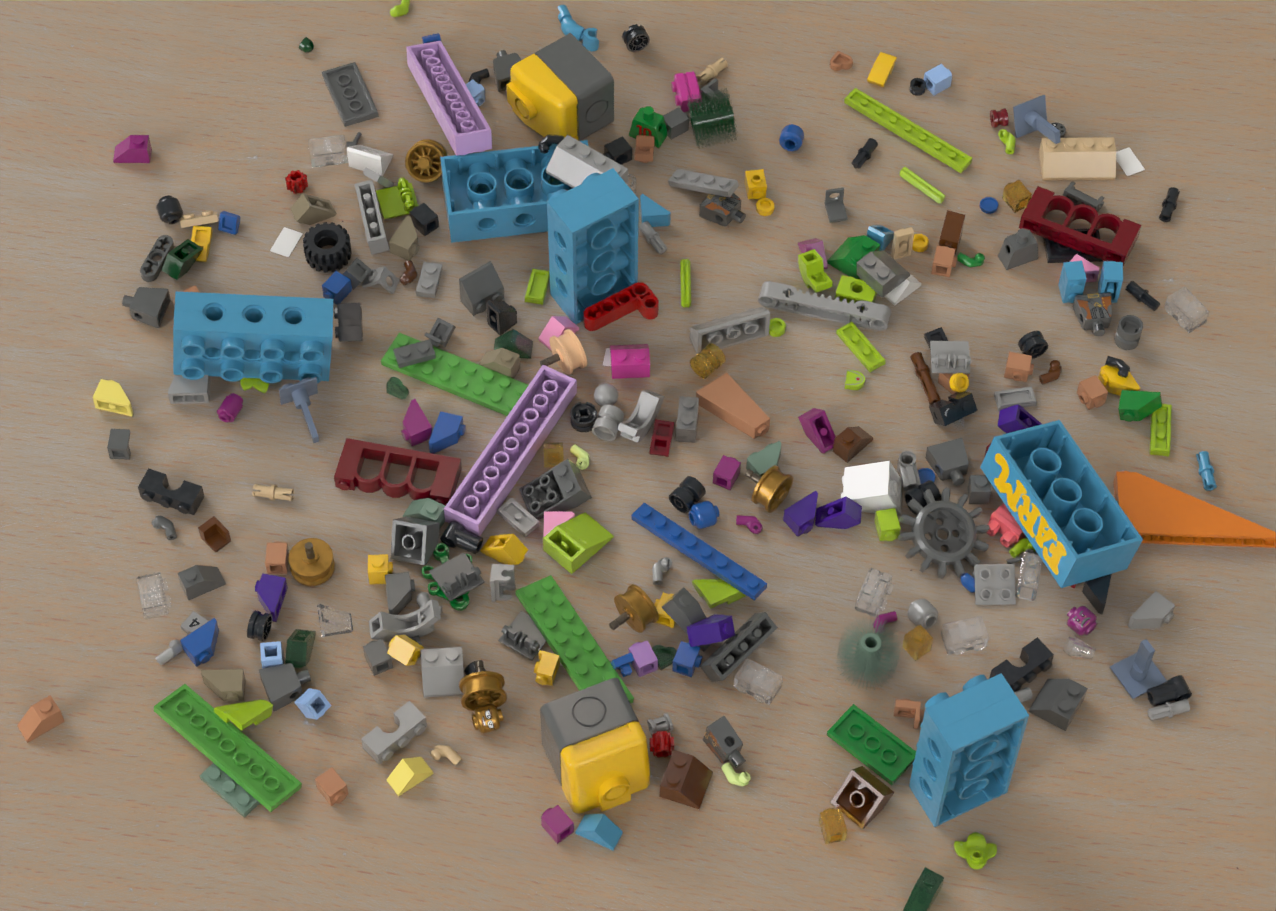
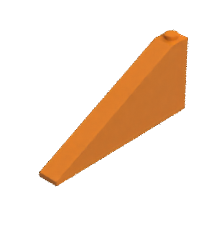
M1129 471L1116 472L1113 482L1115 500L1118 501L1119 506L1142 537L1143 541L1141 543L1276 548L1275 531L1140 473Z

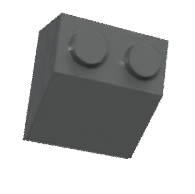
M871 251L857 262V275L882 298L910 277V273L885 251Z
M491 261L459 278L461 302L473 316L487 309V301H502L504 299V286Z
M407 516L393 519L390 559L427 565L439 541L440 522Z
M1069 678L1047 679L1028 712L1066 731L1084 701L1088 688Z

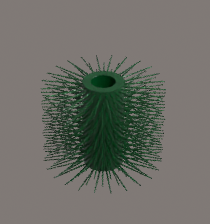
M724 90L717 92L718 94L713 93L716 97L709 95L712 97L709 98L706 96L708 100L703 97V102L696 96L697 100L691 98L694 102H691L689 99L687 100L690 102L688 103V108H690L688 111H690V124L693 129V136L702 145L704 143L701 141L707 144L708 142L705 140L709 142L715 140L716 143H719V141H722L721 139L726 140L723 136L730 138L727 135L731 137L737 135L735 134L737 130L734 127L736 124H734L733 107L729 102L730 94L724 93Z

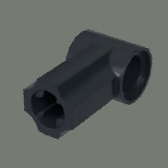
M451 521L440 538L441 542L448 547L455 548L457 546L474 554L480 551L483 543V537L466 531L461 524L455 521Z
M1182 675L1169 679L1165 684L1147 689L1148 700L1154 707L1165 704V702L1189 699L1192 696Z

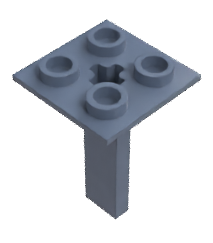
M1045 95L1013 106L1016 138L1038 130L1055 144L1061 142L1060 130L1047 121Z
M308 377L296 384H285L279 389L280 404L283 405L294 401L296 409L302 410L313 443L319 442V436L308 408L311 405L309 396L318 394L317 378Z
M1147 639L1141 641L1137 653L1110 666V669L1132 699L1146 693L1149 688L1167 682L1152 661L1155 650Z

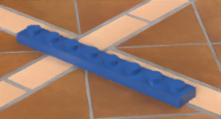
M643 503L631 515L633 521L754 601L767 588L765 581L646 503Z

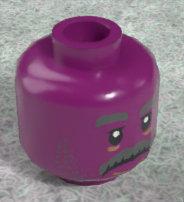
M1074 606L1067 613L1069 617L1067 620L1068 627L1079 636L1084 634L1088 636L1098 624L1096 623L1097 616L1086 606L1078 608Z

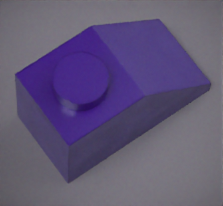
M1019 404L1000 410L997 426L1007 434L1038 426L1042 423Z
M817 491L812 492L784 510L783 521L797 537L803 533L807 534L813 529L818 499Z
M847 496L816 508L815 525L817 527L848 529L861 523L862 506Z
M262 573L260 581L257 580L255 592H257L259 602L265 611L272 615V621L277 622L288 589L286 578Z
M714 614L687 626L690 647L722 642L735 636L732 616Z

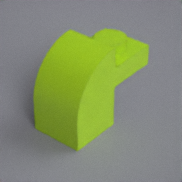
M815 249L798 255L799 270L807 288H812L817 293L833 287L832 280L824 272L823 258Z

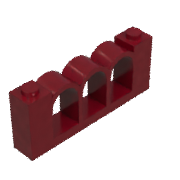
M1037 186L1021 216L1020 229L1030 230L1033 234L1104 261L1123 262L1124 266L1139 237L1140 224L1124 219L1122 222L1114 214L1098 215L1095 208L1090 205L1080 204L1074 206V203L1066 196L1054 195L1055 192ZM1052 210L1064 212L1067 217L1063 225L1045 219L1048 212ZM1076 219H1083L1088 221L1091 227L1086 235L1070 229V224ZM1101 228H1107L1116 235L1110 244L1094 238L1095 232Z
M346 438L334 475L335 487L341 490L353 491L357 487L365 493H374L382 488L383 492L392 498H400L409 493L413 500L430 498L446 506L456 491L462 470L461 459ZM365 459L383 462L380 473L375 478L364 479L359 476ZM391 463L410 467L408 475L402 483L391 484L386 481ZM418 468L437 471L434 482L429 488L418 489L413 486Z

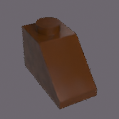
M947 210L939 240V246L954 248L955 254L962 237L965 220L964 214Z
M859 426L847 427L834 439L833 452L848 463L873 441V437Z

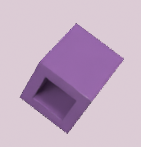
M648 641L637 642L629 648V653H632L634 657L632 665L639 677L658 670V659Z

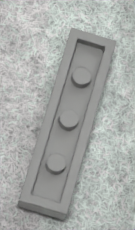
M677 169L668 180L669 185L672 187L729 198L739 186L738 181L734 179Z

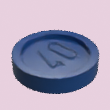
M985 197L980 201V209L984 213H994L998 209V202L992 197Z
M922 468L918 470L921 484L928 480L935 482L936 476L931 469Z

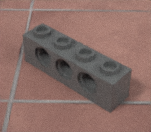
M766 612L755 613L735 632V636L728 638L700 665L701 669L711 682L723 681L778 627Z

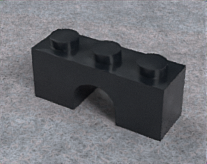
M148 468L138 486L140 497L147 502L159 503L165 508L177 509L183 514L195 515L205 497L202 486L184 480L178 489L168 490L167 475Z
M1037 637L1022 648L1020 659L1025 663V666L1016 667L1006 659L991 670L989 679L1002 673L1014 692L1018 691L1024 683L1032 682L1041 671L1046 672L1050 669L1054 654Z

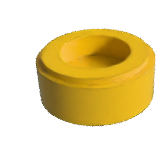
M769 198L759 199L756 203L757 213L761 216L771 215L774 212V202Z
M915 234L912 250L915 252L926 251L929 244L927 236Z
M964 373L953 374L949 381L950 388L954 392L966 391L969 386L967 375Z

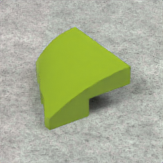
M722 579L692 580V585L699 596H703L710 609L724 602L731 604L746 597L745 594Z
M259 699L217 706L214 708V712L226 723L229 721L233 722L242 731L252 723L258 725L272 715L273 704Z

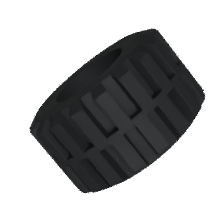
M323 222L321 225L318 223L315 225L316 227L309 228V232H306L303 238L306 261L310 264L311 268L316 267V271L320 272L323 270L324 273H328V271L335 272V269L340 270L343 268V265L346 266L348 264L352 251L350 236L345 228L342 229L341 225L338 224L336 226L333 222L330 224ZM324 246H334L330 249H322Z

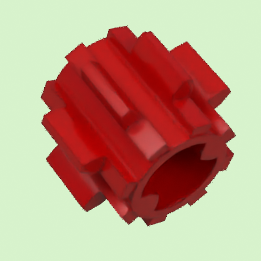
M300 170L291 171L285 177L287 190L294 194H301L308 187L307 175L303 172L301 173Z
M667 731L653 733L652 738H649L650 752H653V755L657 756V758H665L672 755L675 744L671 733Z

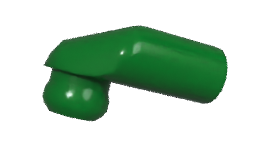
M961 252L957 255V261L969 268L981 266L985 260V256L982 253H977L972 258Z

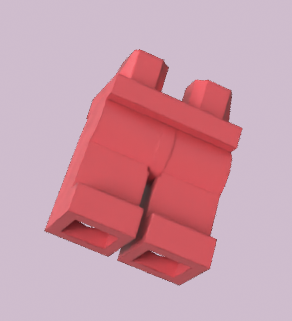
M1004 503L991 514L990 521L987 524L990 529L986 533L993 537L998 532L1002 534L1000 542L1006 548L1026 537Z

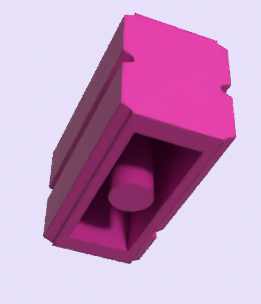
M694 71L686 72L685 74H675L674 82H671L672 92H676L675 104L680 106L683 112H690L688 111L690 109L688 108V103H690L687 101L688 99L694 102L691 98L697 100L695 96L701 95Z

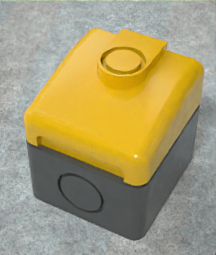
M571 33L512 66L510 70L511 82L506 84L507 102L511 105L512 111L524 124L541 136L562 135L565 138L569 135L581 141L614 122V79L611 73Z
M618 678L606 680L553 700L540 708L542 746L573 812L581 814L600 807L601 812L631 801V794L646 789L649 786L650 765L646 735Z

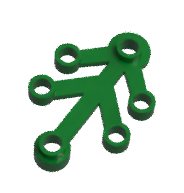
M443 543L437 544L433 551L434 558L443 564L449 561V547ZM466 554V556L472 563V556L470 554ZM424 566L422 568V576L425 579L435 581L431 574L425 573V571L432 570V566ZM437 582L428 584V593L430 595H437L448 600ZM469 592L449 601L450 606L457 611L466 609L470 602Z

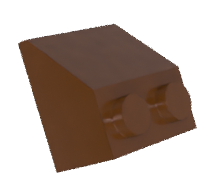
M673 750L660 784L659 797L700 810L713 771L696 757Z
M860 766L851 770L830 803L861 829H864L884 809L894 791L865 767Z

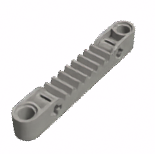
M771 281L763 283L758 302L767 308L844 324L853 322L856 326L878 331L887 329L891 315V309L883 304L868 301H857L854 304V300L847 303L846 299L840 302L839 297L832 300L830 295L827 299L824 297V294L817 297V293H814L811 296L809 291L803 294L801 289L797 292V289L791 285Z

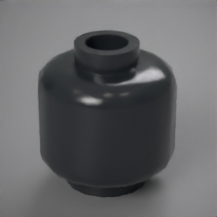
M171 195L159 199L156 209L161 221L169 224L177 223L183 215L179 200Z

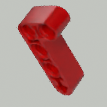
M637 282L587 307L584 310V327L588 331H596L635 310H638L645 319H655L658 316L659 300L647 284Z

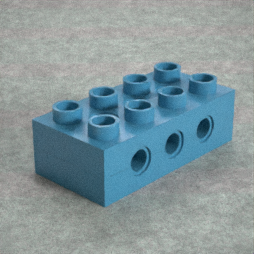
M588 140L580 141L581 143L589 146ZM552 144L549 147V152L546 154L541 153L538 146L440 157L451 243L547 232V201L558 190L566 189L568 191L572 189V187L546 173V168L557 144Z
M614 168L602 174L592 173L583 180L582 184L568 191L566 189L558 190L547 201L550 295L574 324L584 321V310L587 307L638 282L639 199Z
M175 292L173 375H182L190 380L200 379L204 375L217 376L231 382L239 381L242 378H260L266 383H277L282 379L301 381L308 377H316L317 384L321 381H329L333 339V299Z
M1002 673L990 679H987L985 675L975 676L964 684L962 692L951 697L946 692H942L930 698L925 704L923 722L920 725L919 741L916 744L915 760L912 763L913 769L909 787L934 827L1008 792L1029 714Z

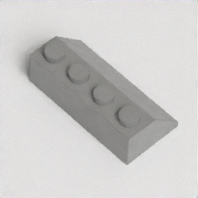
M569 135L556 146L546 168V173L572 188L582 184L583 180L590 174H602L612 168L628 184V169Z
M763 307L752 308L745 312L734 313L724 318H717L710 322L690 327V340L697 356L768 336L770 311Z

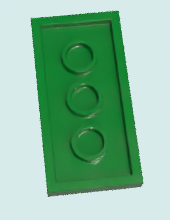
M855 704L827 731L829 738L890 785H893L915 760V750Z

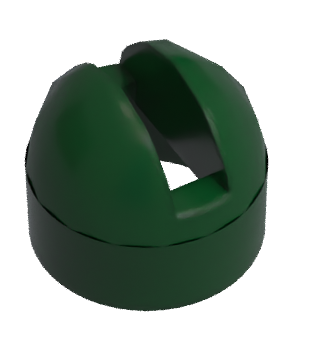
M305 37L301 41L299 49L309 53L314 49V43Z

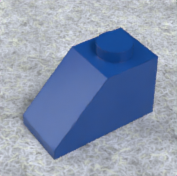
M440 411L429 440L430 453L435 454L458 443L460 436L464 435L466 425L463 424V416Z
M215 618L180 640L183 651L196 667L208 662L214 656L219 634Z

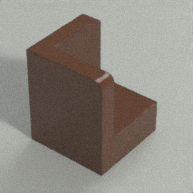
M215 516L198 527L201 539L214 552H218L231 542L229 531Z

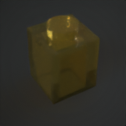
M1020 180L1008 183L1004 187L1002 199L1014 213L1026 208L1032 197L1031 192Z
M543 443L544 468H553L564 461L563 443Z
M920 624L904 635L902 647L916 661L931 651L933 637Z
M829 808L820 812L819 825L825 844L846 840L847 828L841 808Z

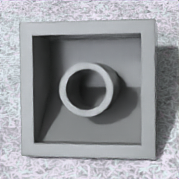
M462 647L422 649L421 667L424 698L463 695L459 688V682L464 678Z

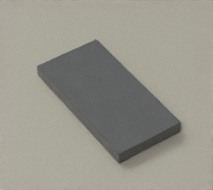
M356 62L322 72V77L344 127L379 117Z

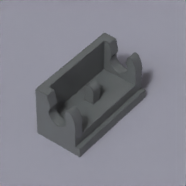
M1074 181L1065 188L1063 196L1069 198L1074 203V206L1080 204L1090 205L1099 212L1104 205L1103 200L1105 197L1100 196L1097 200L1075 189L1074 185L1076 183Z

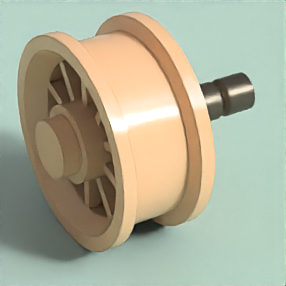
M566 329L561 336L550 337L549 342L553 355L540 361L541 366H548L557 362L566 375L572 374L573 370L578 367L585 368L587 366L584 349L577 336L570 329Z

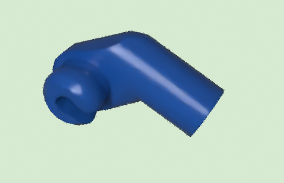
M969 573L962 574L960 578L961 584L969 592L974 593L975 578Z

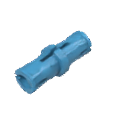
M1201 451L1199 454H1196L1199 464L1198 472L1202 477L1204 489L1211 491L1217 487L1213 474L1215 470L1211 466L1209 453Z

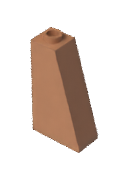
M728 373L723 374L696 392V398H699V406L751 438L755 439L768 432L770 418Z

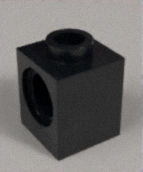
M622 136L605 144L603 155L623 165L632 160V147Z

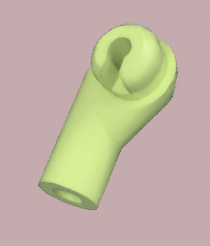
M574 444L570 449V453L577 457L576 465L581 470L587 469L589 466V454Z

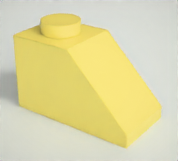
M101 379L92 397L95 408L132 417L131 403L120 384L113 380Z

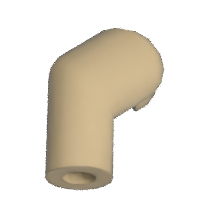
M437 745L431 751L433 759L439 760L441 757H447L454 765L462 759L448 745Z

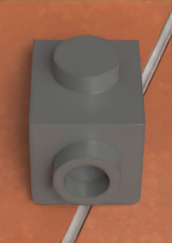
M437 318L430 333L426 332L424 336L431 340L432 345L438 347L440 344L446 347L456 327Z

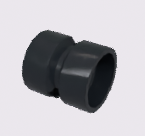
M687 476L679 484V487L669 495V500L678 511L688 513L695 504L694 502H698L706 494V490L696 478Z
M931 480L920 484L918 488L914 487L904 493L905 502L910 511L915 515L917 513L909 507L908 503L914 498L925 507L927 502L924 499L923 493L927 489L931 490L935 501L942 500L939 489Z

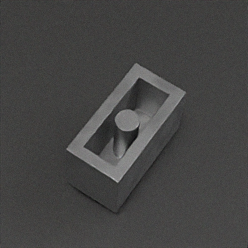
M679 396L676 441L695 443L699 398Z

